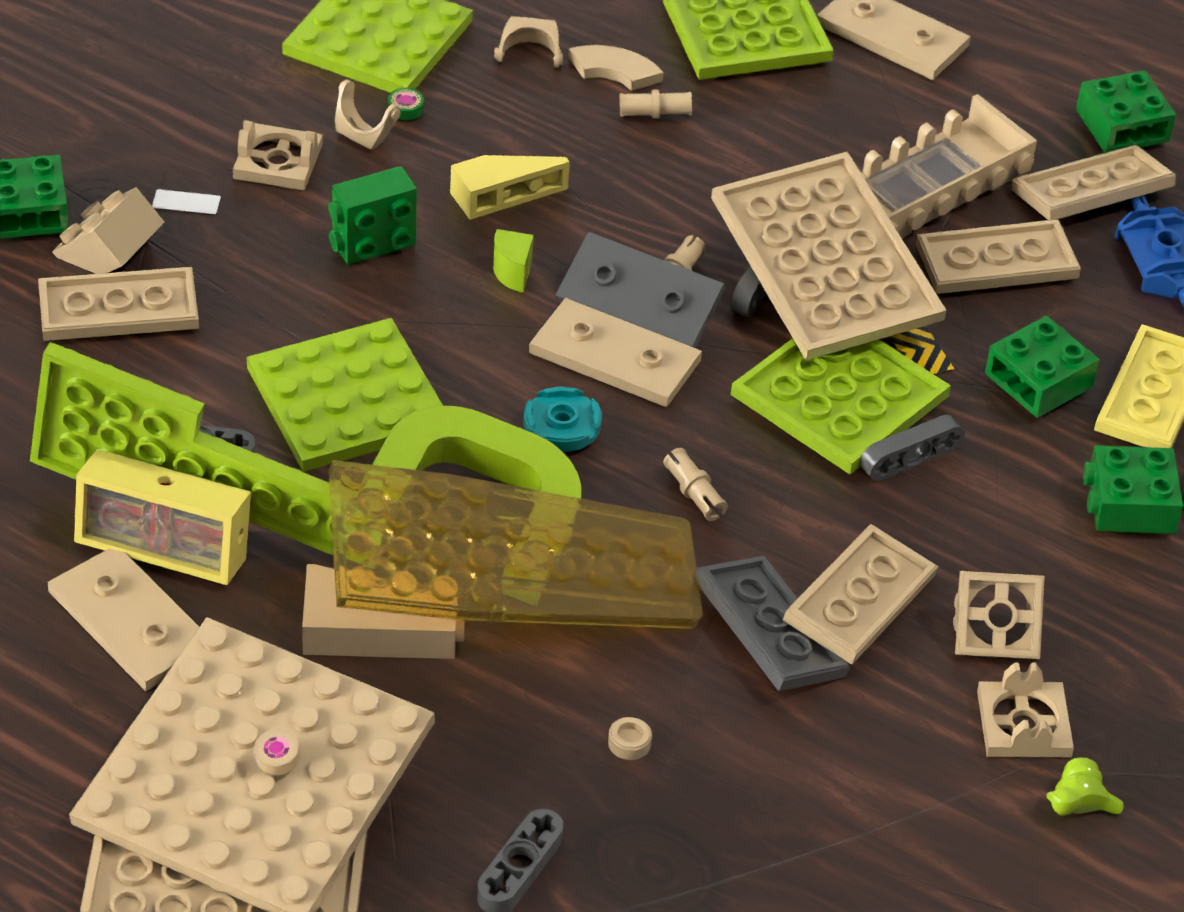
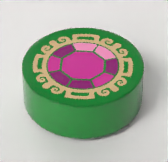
M396 89L388 97V107L391 104H395L400 108L398 120H414L420 117L424 111V97L415 89Z

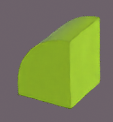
M496 229L494 237V273L503 285L524 293L532 265L534 235Z

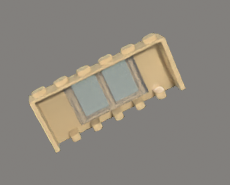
M977 94L972 97L969 118L962 122V115L954 109L950 110L945 116L943 131L937 135L934 127L929 123H924L918 131L916 146L909 149L910 143L899 136L892 143L890 159L882 162L883 157L879 153L871 150L865 156L863 173L861 174L900 237L903 238L911 234L912 230H917L923 224L939 216L946 215L950 210L965 202L974 200L980 194L988 190L993 191L1012 181V179L1031 171L1037 140Z

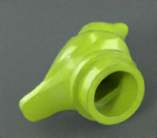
M1088 758L1070 760L1064 767L1061 780L1056 785L1055 791L1048 792L1046 795L1054 811L1061 816L1097 810L1120 814L1124 806L1123 801L1111 795L1102 785V774L1097 763Z

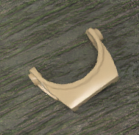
M510 17L504 28L499 48H495L494 59H497V62L503 61L504 52L510 46L522 42H534L545 45L553 51L555 55L553 57L554 67L562 65L563 54H561L559 48V35L555 20Z
M348 79L342 81L339 85L340 92L335 113L336 131L373 150L382 143L390 130L395 126L400 116V108L395 104H391L387 108L382 121L373 128L363 121L355 108L353 100L354 82Z

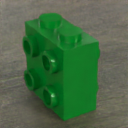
M1145 70L1081 82L1076 111L1104 153L1133 145L1146 147L1170 142L1176 113Z
M60 155L0 159V238L63 233L69 225Z
M402 166L332 185V202L328 204L329 214L332 219V230L328 234L329 241L334 252H339L347 265L416 245L417 188Z
M1046 315L991 345L985 374L1036 418H1039L1093 388L1100 359Z
M1094 445L1091 461H1085L1083 481L1084 485H1090L1091 490L1088 492L1087 510L1088 514H1094L1096 531L1176 534L1183 502L1174 448Z

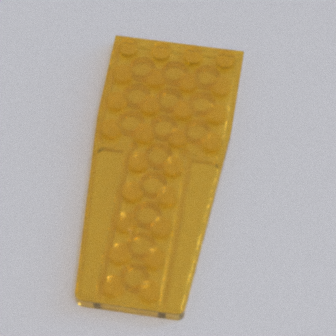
M333 460L329 468L337 607L468 621L694 628L702 617L699 585L693 578L697 569L691 526L685 518L453 474Z

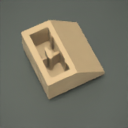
M137 187L124 194L117 190L107 197L102 204L96 201L81 213L84 220L80 224L74 223L59 236L62 242L52 252L57 258L95 274L109 273L123 266L164 223V220Z

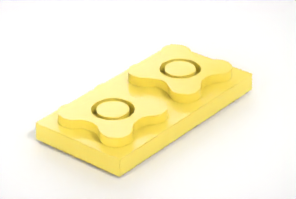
M1141 324L1096 420L1094 431L1143 447L1172 448L1184 422V338Z

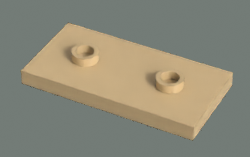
M833 0L817 15L822 28L931 80H934L969 46L971 37L894 0Z
M1133 145L1012 179V191L1046 219L1056 220L1175 186L1176 174L1140 147Z
M1059 219L917 234L916 246L936 294L1078 279L1080 276V265Z
M192 267L38 279L43 341L199 329Z
M568 298L562 301L530 342L529 353L664 407H668L700 363L702 355L701 350Z
M870 524L786 610L783 621L852 665L933 579L939 566Z
M109 548L48 581L49 593L145 691L162 682L199 629V626L125 552Z

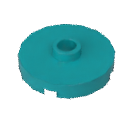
M562 386L547 388L538 392L536 398L532 401L529 399L525 404L523 426L526 431L543 437L562 452L580 450L593 443L600 434L602 411L598 402L592 397L590 400L583 396L584 392L581 390Z

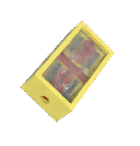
M97 449L77 473L74 542L104 551L111 548L125 552L130 558L228 585L246 560L251 492Z

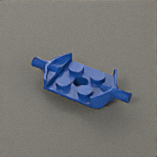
M1141 195L1140 198L1139 196L1131 199V205L1135 211L1129 212L1118 223L1115 238L1119 240L1123 236L1143 277L1141 291L1169 298H1177L1184 307V213L1176 207L1159 209L1150 207L1144 195Z

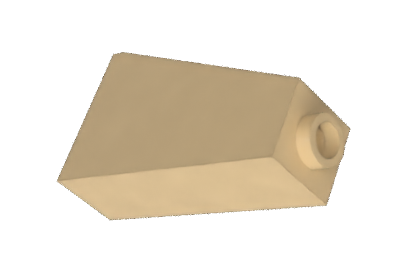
M307 564L302 626L303 655L455 659V642H464L465 617H456V599L316 564Z

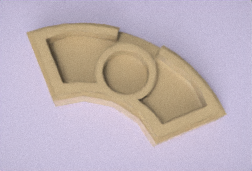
M605 45L569 48L568 58L584 79L600 77L623 83L631 91L663 82V71L656 64L630 50Z

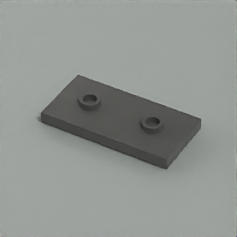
M588 231L555 296L557 301L562 302L565 298H568L696 348L726 288L722 282Z
M765 556L697 568L693 579L778 691L845 678L851 667L847 661L783 621L786 610L798 598Z

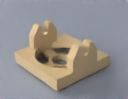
M244 120L243 130L240 129L238 158L233 167V179L305 191L323 145V134L257 124ZM264 141L278 143L276 148L268 151L254 149ZM290 145L301 147L300 157L293 156L288 151ZM284 156L288 161L283 164H274L269 161V158ZM253 161L263 162L267 169L258 166Z
M959 571V590L954 600L956 612L953 618L954 631H956L955 654L1040 659L1045 576ZM995 584L994 600L990 601L985 608L969 607L971 601L980 590ZM1009 585L1024 594L1027 600L1026 610H1017L1014 604L1008 600ZM997 603H1005L1012 611V619L1004 627H996L989 620V611ZM969 620L985 621L987 626L993 630L992 645L986 644L975 635ZM1016 622L1025 623L1026 632L1021 639L1011 645H1006V631L1011 629Z
M1019 663L1012 664L1004 671L1002 682H979L977 693L987 757H1072L1074 746L1063 682H1043L1042 671L1036 663H1031L1028 671L1024 673L1020 672ZM1004 699H1014L1015 709L1009 715H994V709L999 702ZM1028 699H1038L1045 702L1055 715H1039L1035 710L1029 708ZM1017 716H1028L1035 721L1036 726L1029 729L1028 720H1023L1016 726L1013 723V719ZM1002 729H1009L1012 736L1006 734Z

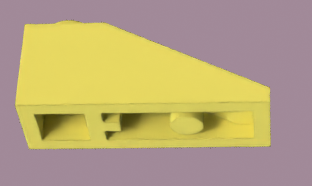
M483 155L451 165L450 194L471 220L567 190L570 161L567 157Z

